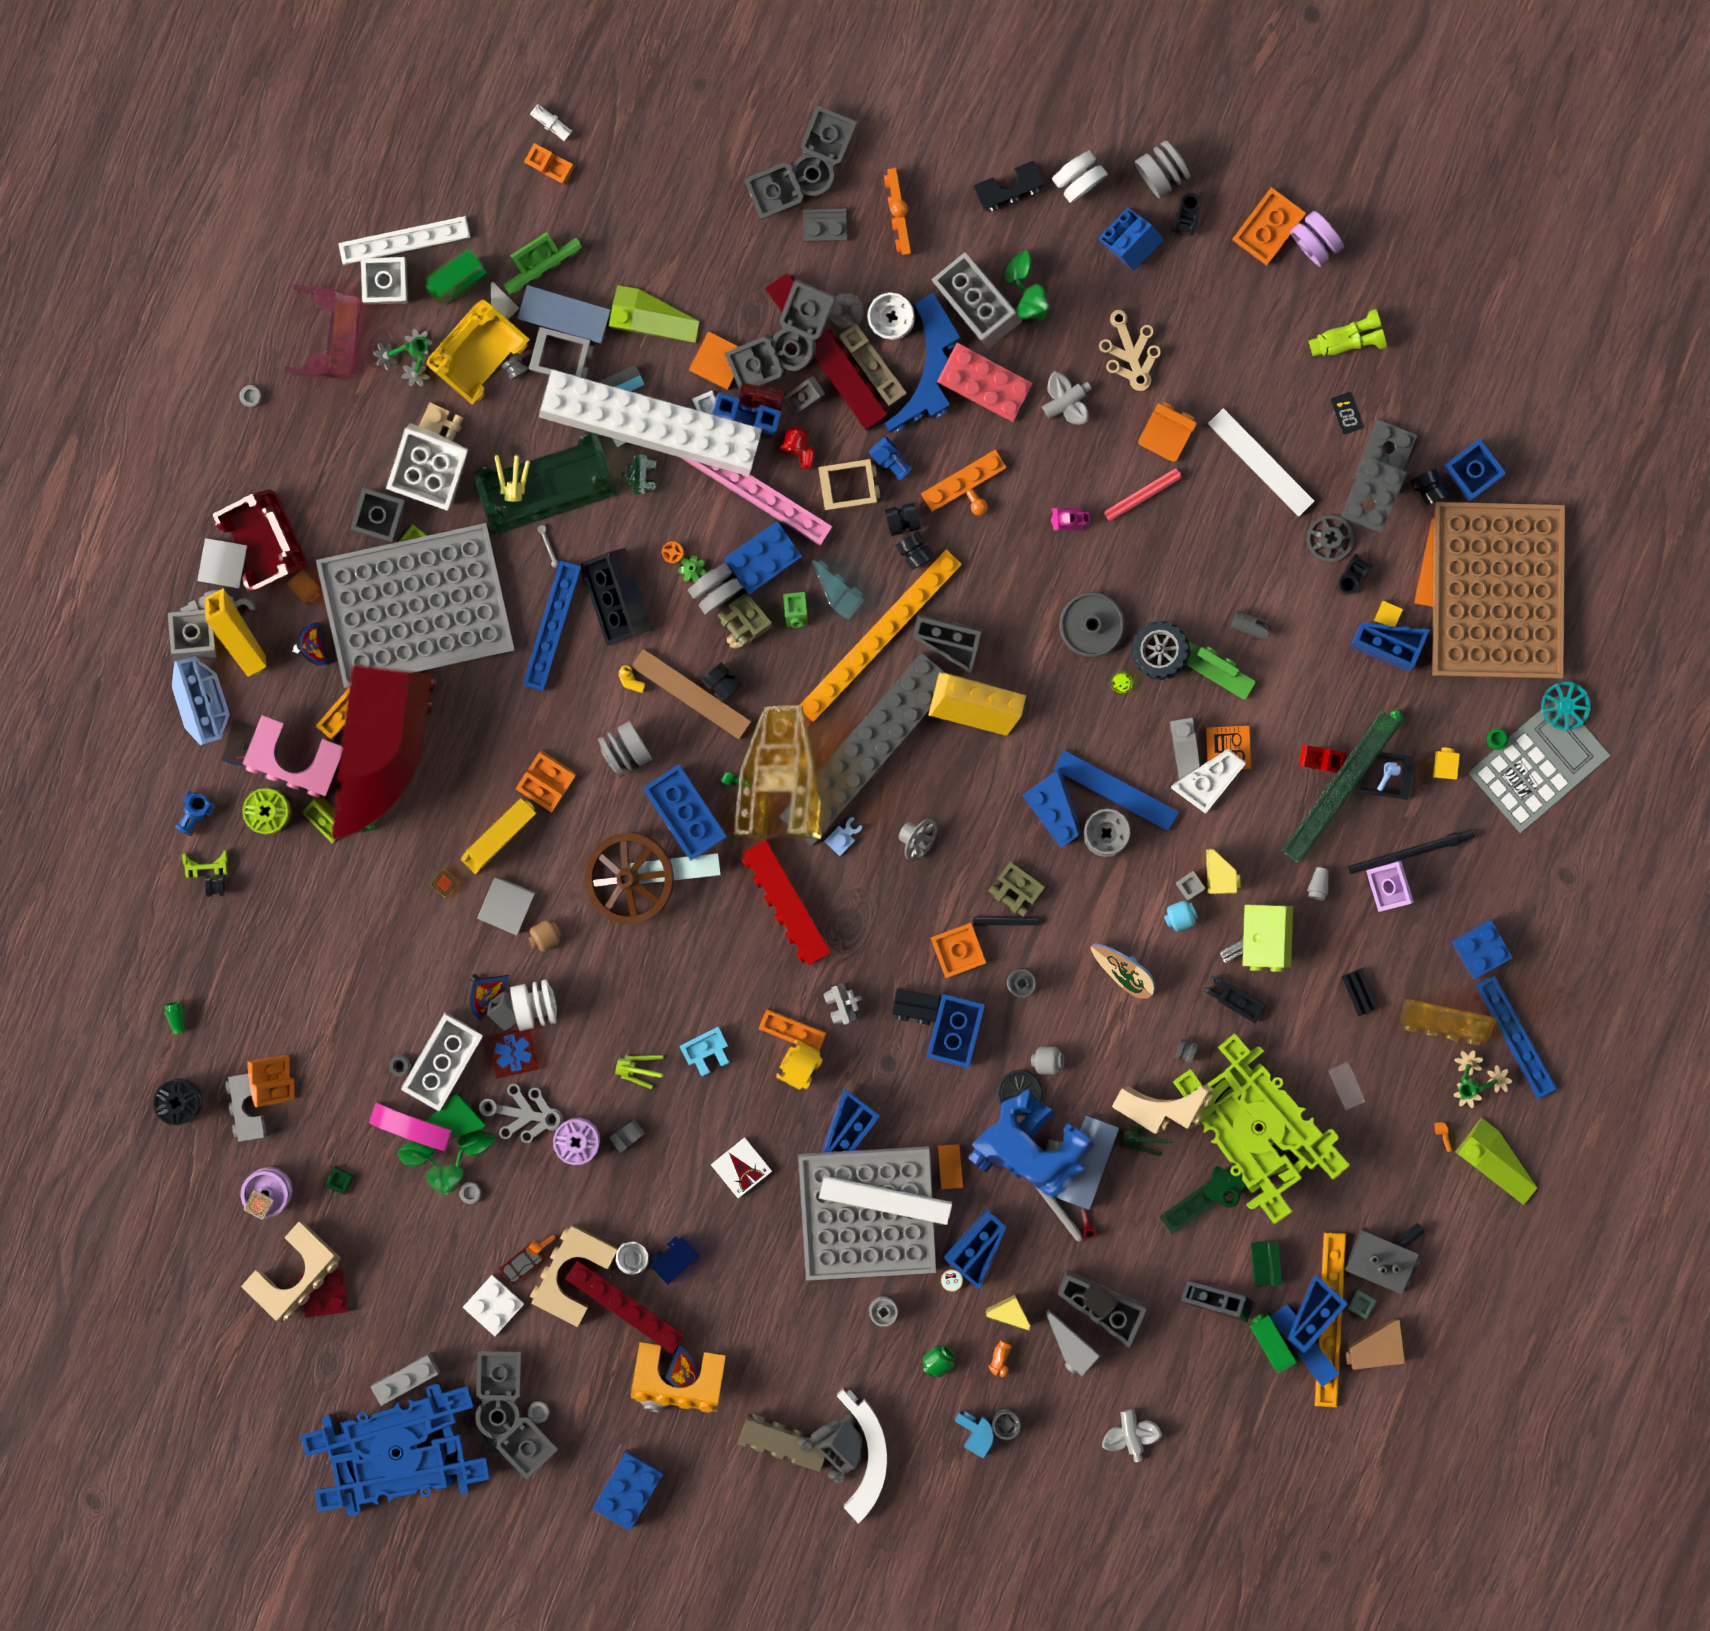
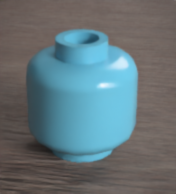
M1185 900L1168 906V915L1164 916L1168 927H1173L1176 932L1193 927L1196 922L1195 920L1198 919L1193 904Z

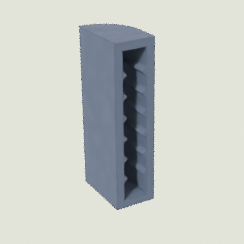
M527 285L517 319L602 343L612 310Z
M1085 1115L1080 1132L1091 1140L1095 1146L1081 1161L1086 1169L1075 1174L1065 1191L1056 1195L1057 1198L1090 1210L1119 1127Z

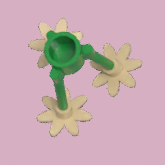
M1472 1050L1469 1056L1465 1051H1461L1462 1058L1455 1059V1062L1461 1064L1458 1070H1465L1461 1078L1463 1083L1457 1084L1459 1092L1454 1093V1097L1461 1098L1460 1106L1468 1102V1105L1473 1108V1099L1482 1100L1477 1092L1480 1093L1492 1085H1495L1496 1093L1500 1090V1087L1505 1092L1508 1091L1506 1084L1512 1083V1079L1506 1077L1508 1069L1501 1072L1500 1067L1496 1065L1495 1072L1488 1071L1492 1079L1479 1086L1477 1081L1469 1079L1468 1075H1472L1473 1068L1478 1071L1482 1070L1481 1066L1477 1063L1482 1062L1483 1058H1475V1050Z

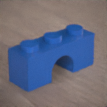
M718 393L711 412V415L760 428L762 429L761 435L770 438L776 432L781 411L762 405L758 408L745 406L739 402V398Z

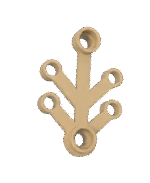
M1116 310L1110 316V323L1118 328L1125 351L1112 345L1111 341L1107 339L1100 342L1099 349L1103 353H1110L1129 362L1132 371L1119 366L1116 360H1110L1106 365V369L1109 373H1116L1129 379L1133 389L1144 391L1151 384L1149 371L1155 359L1160 355V348L1155 345L1148 348V357L1141 368L1138 359L1148 338L1153 335V328L1149 325H1144L1140 329V337L1135 347H1133L1126 327L1127 314L1122 310ZM1121 315L1123 317V321L1116 322L1115 316ZM1149 328L1151 331L1150 335L1145 336L1142 332L1143 329ZM1102 343H1109L1110 348L1108 350L1102 349ZM1152 348L1158 351L1156 356L1150 355ZM1115 363L1117 369L1114 371L1110 370L1109 364ZM1138 376L1144 377L1145 381L1143 384L1137 383L1136 378Z

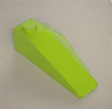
M617 285L609 327L611 329L696 343L699 321L640 289Z
M1481 1118L1455 1152L1525 1205L1537 1189L1536 1185L1501 1133Z

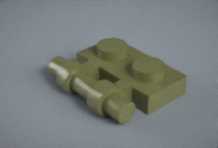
M747 592L729 604L733 612L727 615L722 610L717 615L725 629L728 628L733 634L732 638L743 647L750 643L746 635L751 633L756 639L773 627L772 622ZM738 619L744 625L740 629L734 623Z
M1009 862L997 878L1003 883V886L999 889L993 884L988 891L995 896L994 898L997 901L1001 900L1010 907L1009 910L1024 916L1028 909L1021 904L1024 900L1033 904L1045 887L1012 862ZM1009 888L1020 895L1017 900L1006 894Z

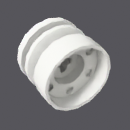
M882 294L874 299L869 307V325L876 334L884 339H901L909 334L914 326V308L907 299L899 294ZM895 311L898 319L889 323L887 314H892Z
M547 979L541 980L542 990L540 991L537 981L533 982V992L531 993L528 992L525 984L510 987L514 1012L520 1031L534 1028V1018L537 1017L541 1025L545 1026L546 1015H548L550 1024L557 1023L556 1000Z

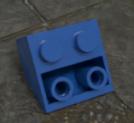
M1129 208L1098 238L1123 264L1133 271L1163 242V238L1154 227Z

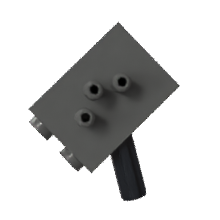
M1416 1223L1394 1241L1390 1242L1361 1229L1344 1269L1402 1294L1404 1290L1407 1291L1412 1281L1409 1278L1412 1270L1416 1271L1420 1263V1259H1418L1419 1254L1406 1247L1425 1232L1420 1224Z

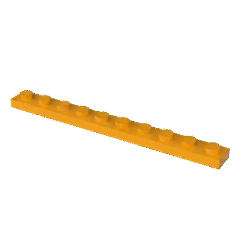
M945 550L806 697L798 708L814 722L962 564L949 551Z

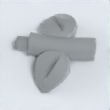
M1054 371L1049 378L1047 389L1050 396L1055 400L1041 406L1048 419L1064 413L1066 420L1072 424L1080 425L1088 422L1089 412L1087 406L1080 402V400L1086 397L1085 393L1092 389L1091 386L1086 382L1081 386L1077 384L1072 387L1070 380L1064 374Z
M1134 1408L1120 1411L1122 1427H1113L1106 1433L1102 1448L1108 1451H1121L1128 1447L1129 1454H1133L1134 1462L1143 1461L1141 1452H1144L1143 1445H1151L1160 1440L1162 1431L1152 1421L1146 1420L1137 1424Z

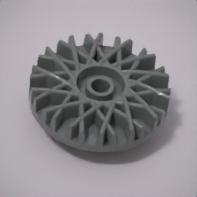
M1088 592L1074 597L1064 607L1060 616L1061 637L1069 649L1081 656L1098 657L1109 653L1118 645L1124 632V617L1121 609L1114 600L1101 593ZM1089 621H1094L1096 623V627L1094 629H1090L1088 627Z

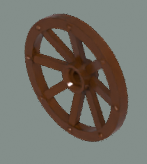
M622 833L611 836L594 849L587 861L584 878L587 895L596 910L611 921L621 924H637L648 921L663 910L671 897L674 887L672 863L665 850L656 841L647 836L637 833ZM628 841H635L646 845V850L633 866L629 868ZM618 842L621 844L622 869L603 854L606 849ZM654 852L660 859L664 871L639 874L637 872L639 868ZM598 860L614 872L616 877L594 880V872ZM625 875L629 876V883L624 881ZM665 877L664 889L660 898L639 884L640 880ZM617 884V888L606 905H604L596 892L595 886ZM632 889L641 893L655 903V905L649 911L638 915ZM623 890L626 893L631 916L620 915L611 910Z

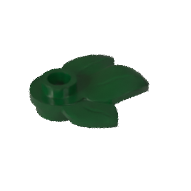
M1216 1166L1212 1172V1183L1203 1186L1205 1195L1210 1200L1219 1201L1224 1207L1232 1208L1236 1206L1240 1200L1239 1193L1245 1187V1183L1242 1180L1243 1173L1241 1172L1239 1176H1233L1225 1169ZM1226 1193L1233 1194L1232 1200L1227 1201L1225 1199Z

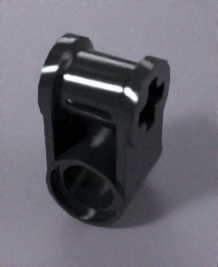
M1190 192L1182 197L1172 231L1180 230L1193 236L1201 204L1200 197L1197 194ZM1188 197L1194 198L1196 200V207L1193 209L1187 208L1184 203L1185 199Z
M1355 553L1336 584L1338 592L1342 595L1354 593L1372 569L1373 564L1366 563ZM1348 579L1352 582V590L1347 591L1342 587L1343 580Z

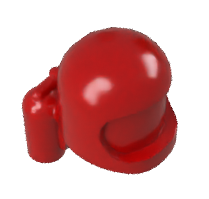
M798 427L787 429L784 434V444L780 446V451L798 455L799 463L801 464L800 468L809 470V468L813 467L815 450L813 447L807 449L808 435L806 431Z

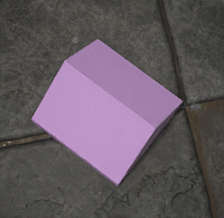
M1401 861L1366 870L1378 912L1414 903Z

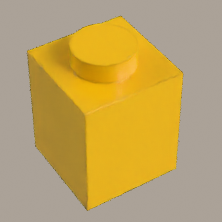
M1441 748V752L1436 751L1433 778L1457 780L1460 754L1454 753L1452 748Z

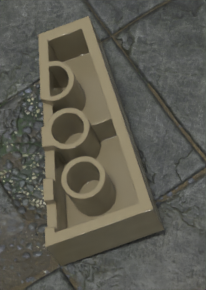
M754 1413L752 1416L747 1415L738 1439V1445L745 1447L746 1443L751 1444L750 1447L755 1451L761 1453L770 1451L771 1455L782 1460L789 1458L792 1459L791 1462L820 1472L825 1456L815 1447L816 1442L813 1444V1449L810 1452L801 1450L805 1447L806 1443L803 1446L797 1445L799 1438L805 1437L809 1439V1437L805 1436V1432L798 1429H793V1432L784 1429L785 1425L773 1421L772 1424L765 1422L763 1416Z

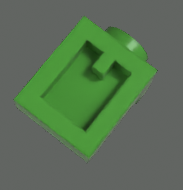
M805 592L783 594L786 626L799 628L803 625H808Z

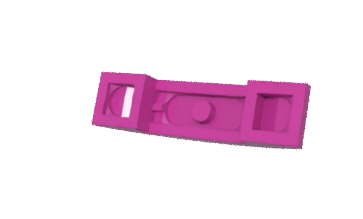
M380 1103L375 1104L369 1121L370 1124L442 1151H446L452 1134V1130L409 1116Z

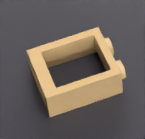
M870 459L819 467L825 511L876 504V498H880L879 485L874 486L873 477L877 476L876 466L871 464ZM866 466L870 498L833 503L828 472Z

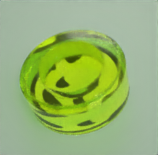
M1118 672L1111 679L1112 689L1119 694L1127 693L1132 688L1133 680L1128 673Z

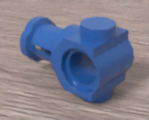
M886 436L869 450L871 456L879 465L885 468L889 467L897 475L896 479L898 481L904 478L913 468L899 457L901 454L899 449Z
M189 790L183 799L185 803L183 811L185 814L180 823L175 825V828L192 837V831L197 822L202 821L205 815L210 817L216 805L210 802L206 795L196 794ZM198 797L202 798L205 802L201 810L196 809L194 806V801Z

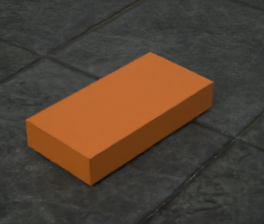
M959 1144L938 1146L941 1189L963 1188Z

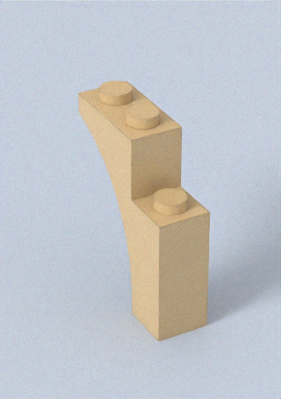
M1204 1085L1185 1098L1162 1100L1146 1096L1127 1086L1121 1089L1112 1107L1155 1134L1168 1128L1171 1122L1169 1118L1188 1129L1200 1123L1203 1117L1201 1112L1204 1107H1208L1213 1099L1211 1094L1214 1089Z

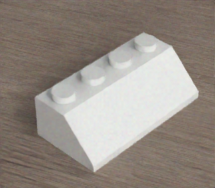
M445 1012L401 1090L440 1111L483 1035Z

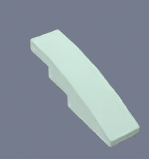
M718 853L699 855L692 861L688 857L670 859L674 871V880L720 875ZM655 860L644 862L637 872L642 874L664 871L661 861ZM665 877L640 880L639 884L663 882Z

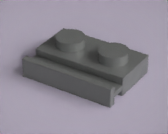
M803 209V241H847L846 209Z

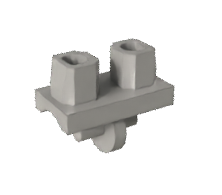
M844 983L831 987V990L824 993L826 1003L836 1002L839 1009L831 1012L834 1024L842 1022L847 1024L856 1020L854 1011L859 1010L857 1002L862 1000L861 995L855 997L853 990L847 991Z

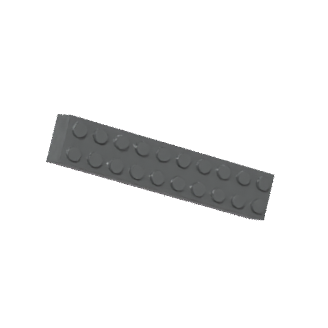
M921 652L781 814L780 818L808 843L813 845L930 710L939 673H946Z

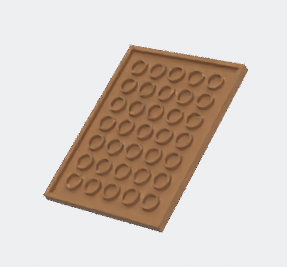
M1434 503L1432 676L1563 679L1565 505Z

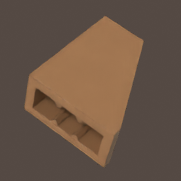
M1398 1318L1390 1320L1349 1345V1351L1345 1352L1346 1363L1351 1365L1353 1370L1405 1364L1400 1320Z

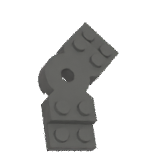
M816 106L800 145L803 155L794 162L793 166L783 162L744 179L760 220L801 205L804 196L816 198L830 190L834 181L833 167L841 164L857 125L856 121ZM809 170H816L819 176L816 180H809L806 177Z
M794 281L779 320L782 329L774 337L765 335L724 353L741 393L744 390H750L749 387H757L783 376L786 369L790 371L799 370L812 361L816 353L815 339L823 336L836 296L802 281ZM789 343H794L797 346V353H792L789 350Z
M478 1351L476 1395L483 1402L476 1411L477 1426L485 1436L497 1439V1449L527 1480L558 1448L530 1417H520L519 1408L514 1402L521 1395L522 1352ZM494 1411H501L503 1413L504 1420L501 1423H496L492 1419Z

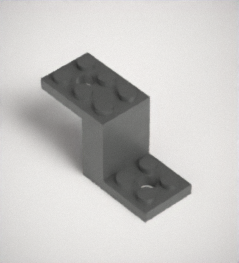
M1376 420L1352 478L1355 482L1341 518L1382 533L1406 475L1403 469L1417 435L1381 420ZM1387 441L1392 442L1395 446V450L1391 454L1383 451V444ZM1365 499L1374 500V510L1367 511L1364 509L1363 502Z

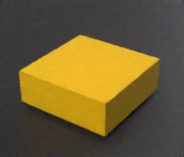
M1382 601L1374 621L1382 625L1395 627L1403 609Z

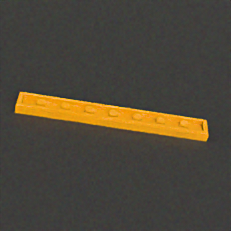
M1324 1232L1321 1280L1343 1299L1346 1233ZM1342 1311L1318 1337V1346L1338 1373ZM1339 1375L1323 1387L1316 1380L1315 1406L1337 1407Z

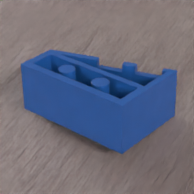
M1361 623L1355 632L1350 648L1410 673L1415 666L1430 629Z
M1060 767L1027 791L1023 797L1062 848L1079 836L1082 830Z
M843 1087L821 1152L854 1151L880 1115Z
M986 1208L944 1256L945 1260L979 1290L985 1273L989 1269L991 1259L1005 1232V1224Z
M1316 1275L1312 1278L1287 1338V1341L1302 1354L1307 1351L1348 1304Z

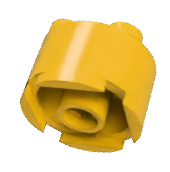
M796 1039L794 1043L797 1046L795 1048L791 1046L780 1065V1068L783 1069L782 1074L777 1073L776 1078L801 1090L802 1087L808 1088L812 1081L810 1075L813 1069L817 1070L823 1059L819 1056L820 1051Z

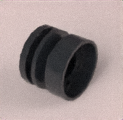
M182 1078L165 1082L157 1089L153 1099L155 1114L159 1119L168 1125L176 1126L192 1121L198 1116L203 1105L202 1093L194 1082ZM179 1097V1102H181L182 1105H179L175 1108V1103H173L172 1100Z

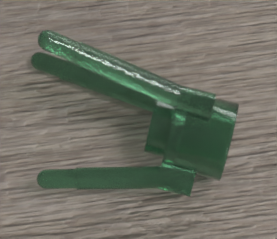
M1130 1125V1129H1124L1123 1146H1129L1131 1150L1161 1156L1162 1154L1159 1151L1138 1145H1141V1142L1173 1143L1171 1139L1141 1137L1142 1132L1137 1131L1147 1129L1142 1125Z

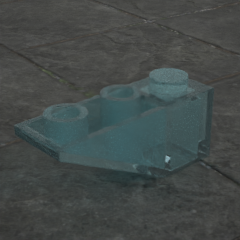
M820 559L818 562L813 560L811 563L831 608L849 621L864 602V599L861 598L864 594L854 586L852 589L846 586V580L838 573L832 575L827 571L830 567Z

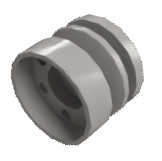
M1166 140L1160 144L1164 153L1157 146L1153 149L1156 156L1155 160L1146 153L1135 161V165L1144 181L1159 199L1172 191L1169 183L1170 180L1180 186L1182 182L1178 175L1185 181L1191 178L1182 156Z
M631 721L618 727L620 738L616 739L611 732L607 733L611 743L607 744L603 736L598 739L604 758L610 768L620 778L625 776L621 766L625 765L629 772L633 771L630 763L631 760L634 759L639 766L652 760L650 753Z
M1111 809L1099 810L1092 814L1086 822L1083 832L1084 842L1088 849L1095 855L1102 857L1115 856L1120 853L1126 846L1130 835L1129 823L1125 817L1118 811ZM1102 829L1105 831L1111 830L1110 839L1107 837L1103 839L1101 837L1103 834Z

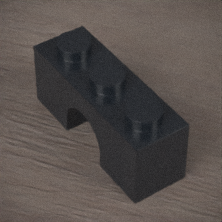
M1033 160L1014 168L1013 172L1017 182L1011 189L1005 190L1000 188L994 177L975 184L973 189L983 212L988 210L991 213L1001 208L1000 205L1006 202L1009 205L1021 200L1020 196L1027 193L1029 196L1040 193V188L1044 186L1035 161Z

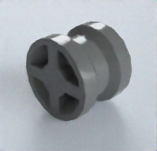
M520 355L511 358L502 365V368L509 373L508 377L511 381L529 370L521 362L522 358Z
M1181 1038L1174 1059H1184L1186 1063L1191 1064L1198 1044L1187 1043L1185 1039Z

